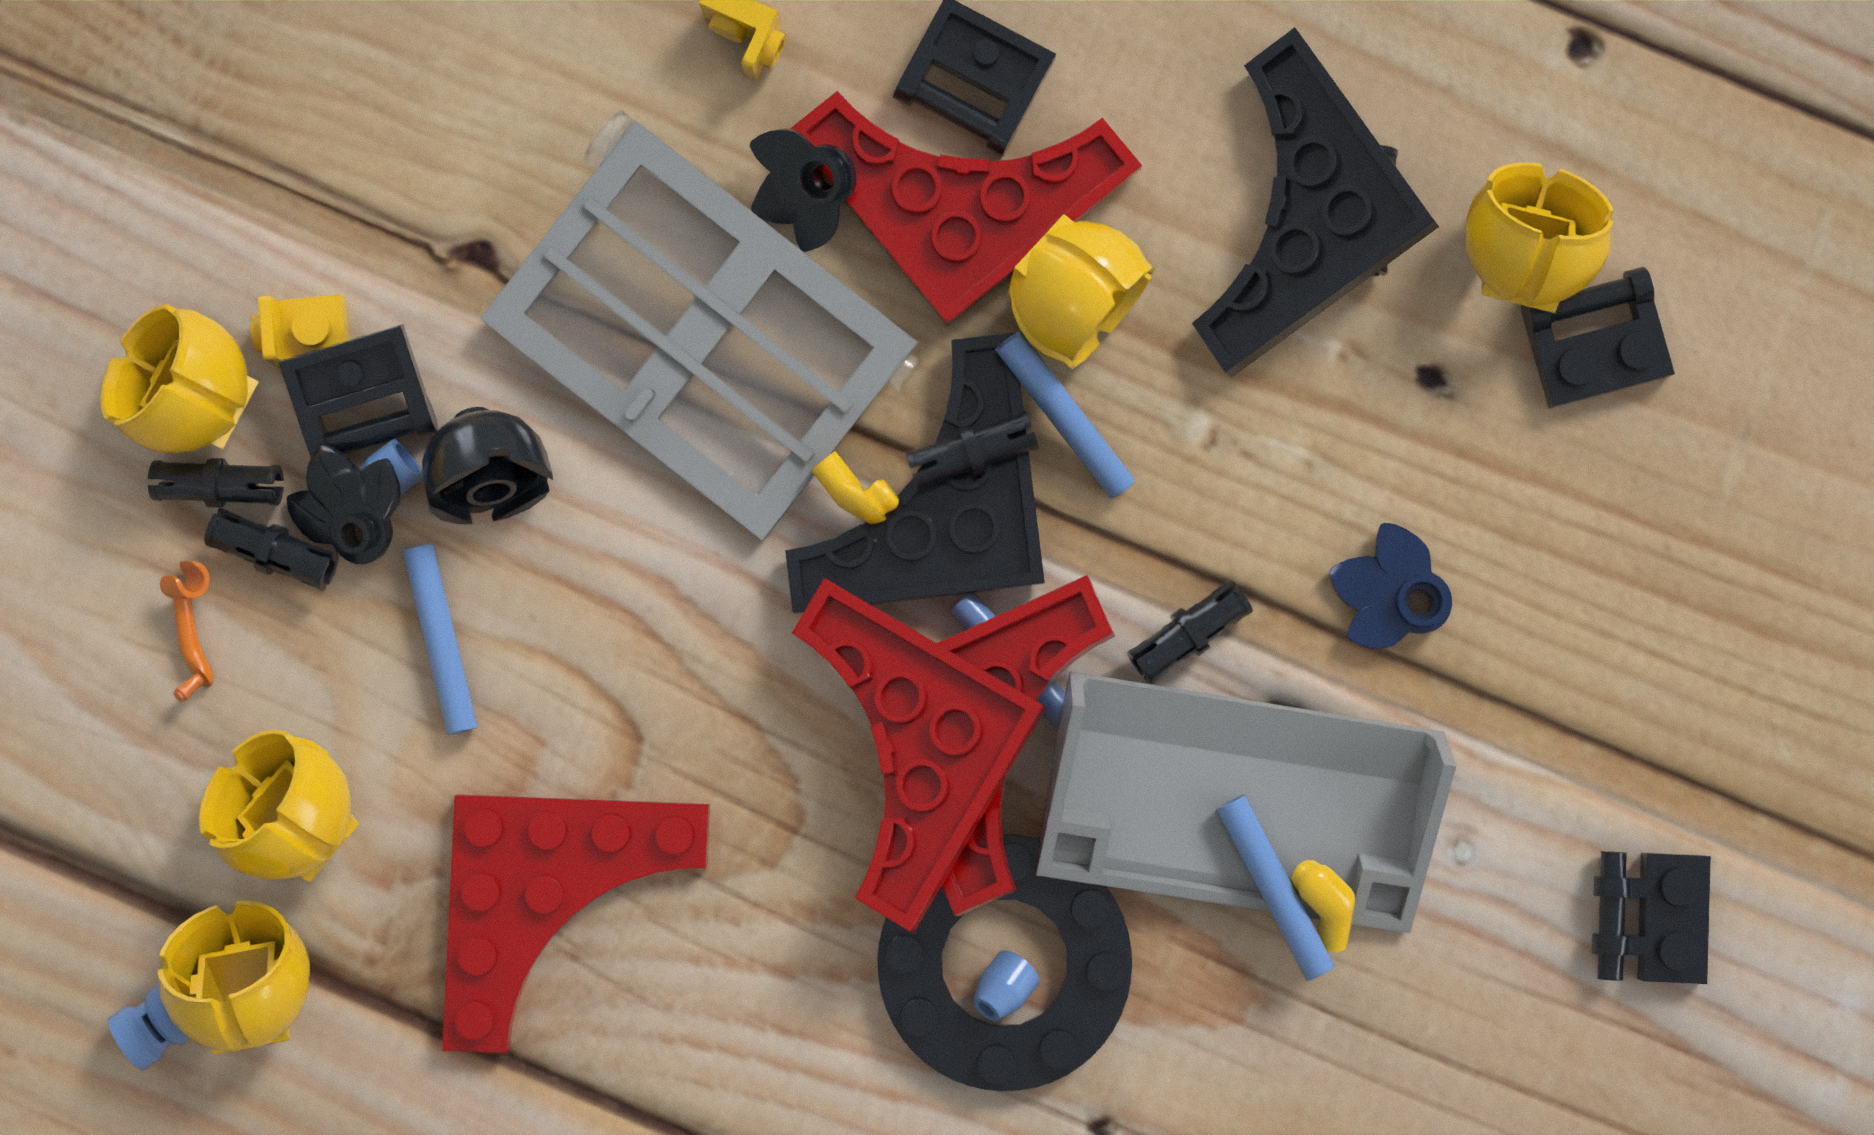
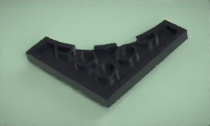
M1295 27L1244 65L1265 105L1271 133L1275 138L1277 177L1273 178L1271 200L1265 219V224L1267 225L1266 232L1250 265L1245 264L1226 292L1206 312L1192 322L1224 372L1230 377L1235 376L1439 228L1426 207Z
M1014 333L951 340V390L944 421L935 443L959 436V428L970 425L972 430H976L1018 415L1019 412L1024 411L1020 381L996 352V348ZM1026 429L1009 434L1007 438L1013 440L1027 435ZM1029 451L985 465V473L973 476L972 471H968L924 487L920 491H918L913 478L897 495L899 504L896 509L885 514V521L876 524L865 522L832 539L810 546L785 550L793 614L804 613L824 578L870 605L1044 584ZM936 461L923 464L917 473L935 467L937 465Z

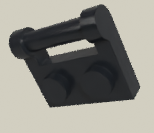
M943 0L895 89L893 98L909 107L913 102L985 139L988 141L986 148L1004 156L1056 59V53L955 0ZM932 65L1008 104L1001 118L998 119L926 81V76Z
M1645 267L1624 271L1622 279L1581 290L1574 296L1560 301L1555 313L1521 305L1524 324L1548 409L1664 379L1675 374L1654 302L1653 282ZM1625 303L1629 304L1633 318L1632 321L1557 341L1554 339L1551 328L1554 322Z
M404 324L286 358L278 362L310 457H312L315 449L322 444H328L345 454L415 432L421 438L434 434L439 430L432 404L427 397ZM403 392L408 409L328 432L324 426L321 417L323 415Z

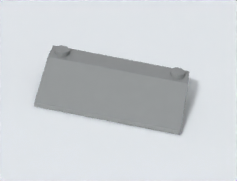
M1070 671L1057 728L1036 863V875L1270 912L1217 811L1218 807L1245 794L1290 881L1293 870L1299 863L1305 860H1315L1320 865H1326L1331 868L1354 892L1355 907L1351 924L1410 933L1456 770V764L1444 731ZM1295 889L1309 917L1319 919L1320 916L1301 898L1299 891Z

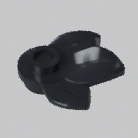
M777 129L757 136L750 142L749 146L756 159L770 173L760 186L751 206V211L758 217L773 223L793 224L797 244L803 252L825 245L832 239L838 229L840 205L850 199L856 187V170L852 160L842 149L834 145L822 144L814 146L796 130ZM825 165L832 172L833 186L829 185L823 177Z
M328 444L319 445L310 458L307 467L306 485L308 490L298 491L287 496V507L292 521L308 539L315 543L333 544L339 555L351 563L368 564L378 560L385 554L392 540L393 526L390 517L399 505L401 496L400 483L388 458L377 460L361 471L338 449ZM354 524L358 525L362 530L363 540L361 543L355 536Z

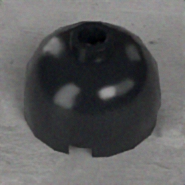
M471 407L457 413L454 419L443 425L432 436L426 446L422 459L423 481L430 512L442 521L460 525L473 524L470 513H482L494 509L492 513L494 522L524 512L546 497L550 491L547 479L553 480L547 451L540 436L520 417L497 410H489L484 407Z

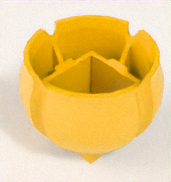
M1519 162L1506 164L1495 169L1489 175L1486 184L1473 197L1466 217L1465 245L1470 263L1482 281L1481 295L1555 313L1560 301L1566 300L1585 289L1605 265L1611 249V229L1614 223L1611 220L1614 210L1606 196L1583 178L1563 169H1560L1554 176L1547 177L1544 174L1542 164Z
M1063 214L1014 267L1007 295L1011 298L1012 312L1018 329L1028 343L1044 357L1063 363L1073 370L1099 347L1098 333L1103 331L1111 334L1123 320L1151 281L1152 277L1149 274L1152 275L1155 268L1148 263L1139 246L1121 231L1101 223L1088 221L1073 222Z
M168 304L155 306L139 317L120 340L126 355L123 358H111L108 363L100 394L103 416L107 421L113 423L127 438L153 451L176 454L196 451L211 444L223 449L259 381L249 377L244 356L237 342L219 323L193 310L178 309Z
M277 729L262 731L249 737L232 750V755L236 761L235 766L232 768L219 766L213 774L201 801L199 813L200 831L203 836L209 839L210 842L208 844L216 849L224 862L242 874L265 880L289 879L300 876L310 882L360 824L351 813V795L347 779L329 753L312 740L293 736L286 731Z
M243 900L236 902L234 910L230 914H225L218 905H215L193 915L179 925L168 937L159 954L161 960V969L158 970L160 999L172 1023L193 1042L210 1048L213 1055L289 1041L290 1027L299 1016L308 997L310 961L298 932L286 923L283 915L273 907L263 903Z

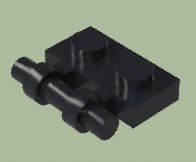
M1601 851L1600 876H1594L1593 896H1600L1599 933H1592V953L1598 954L1597 979L1622 981L1624 955H1638V980L1707 984L1711 856L1641 853L1640 878L1626 877L1627 852ZM1625 898H1640L1639 935L1624 934Z

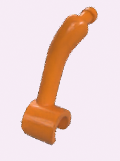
M180 561L179 566L186 578L184 586L180 579L172 575H165L160 580L161 592L173 599L179 651L193 675L183 685H179L174 690V697L180 702L187 701L191 694L201 685L209 687L213 684L212 669L198 639L192 598H198L207 591L210 578L207 568L202 563L195 561Z

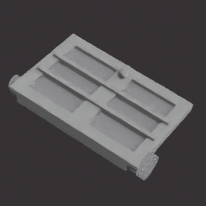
M620 110L603 125L584 154L583 160L596 169V171L480 319L759 539L764 541L815 476L811 469L835 451L888 383L896 390H899L920 363V360L911 354L918 345V342L643 125Z

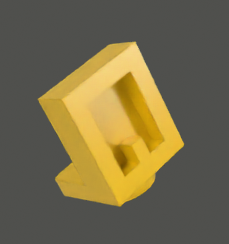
M700 0L699 5L704 18L711 20L708 25L710 30L737 43H742L745 36L751 38V42L741 62L746 76L757 80L764 66L770 69L774 68L787 37V34L780 32L782 22L778 10L755 0Z
M342 294L277 300L273 296L258 297L259 314H252L250 319L251 338L255 351L262 352L264 360L276 367H280L278 362L283 359L350 340L347 298Z

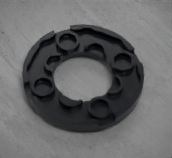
M1003 834L1007 862L1017 891L997 900L1015 899L1037 907L1056 924L1066 945L1067 974L1057 998L1042 1014L1021 1024L994 1025L972 1017L954 1001L943 978L942 951L950 929L963 915H954L943 887L940 888L914 933L909 932L887 917L885 918L878 948V979L885 1008L894 1027L908 1047L923 1062L938 1073L967 1086L993 1091H1020L1052 1083L1070 1074L1088 1061L1106 1042L1115 1029L1128 998L1132 975V949L1124 916L1107 886L1037 876L1036 863L1040 839L1023 835Z

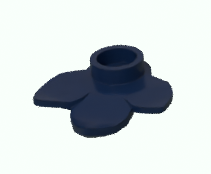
M1391 523L1380 525L1376 536L1375 557L1351 558L1340 562L1329 570V577L1338 597L1347 606L1358 611L1349 625L1347 638L1363 647L1384 649L1394 646L1409 632L1415 634L1432 632L1441 627L1451 613L1452 595L1450 589L1442 578L1431 572V558L1428 547L1418 536L1399 525ZM1413 591H1422L1428 596L1430 606L1426 613L1416 614L1409 608L1408 599Z

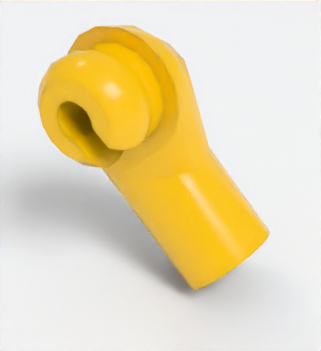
M836 451L811 469L812 473L840 508L870 524L885 521V514L896 509L899 504L898 496L885 480H876L870 487L865 489Z
M1305 860L1299 863L1293 870L1291 876L1294 889L1299 891L1301 898L1320 916L1317 933L1326 950L1341 952L1348 945L1355 907V894L1331 868L1326 865H1320L1315 860Z

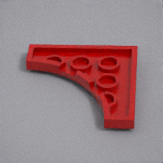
M838 91L790 128L800 132L814 146L822 144L834 145L842 149L850 157L856 170V187L850 199L845 203L947 327L1011 276L1014 267L1063 214L1073 222L1079 221L1141 171L1142 164L1103 117L1075 136L1051 147L1032 152L1030 156L988 162V159L960 158L942 154L939 157L899 142L898 138L893 137L871 123L854 109ZM825 165L823 176L833 186L832 172Z
M1088 575L937 644L1038 701L1051 683L1073 662L1098 645L1115 637V634ZM1004 781L942 885L955 916H961L1017 891L1008 866L1003 843L1001 812Z
M824 578L792 634L810 645L825 658L855 693L871 724L870 728L878 752L881 774L884 775V818L881 819L876 848L868 872L855 899L909 932L914 933L1046 710V707Z
M455 795L442 1051L507 1053L510 1051L512 1026L520 996L530 975V970L551 938L591 901L624 883L659 872L707 868L710 804Z

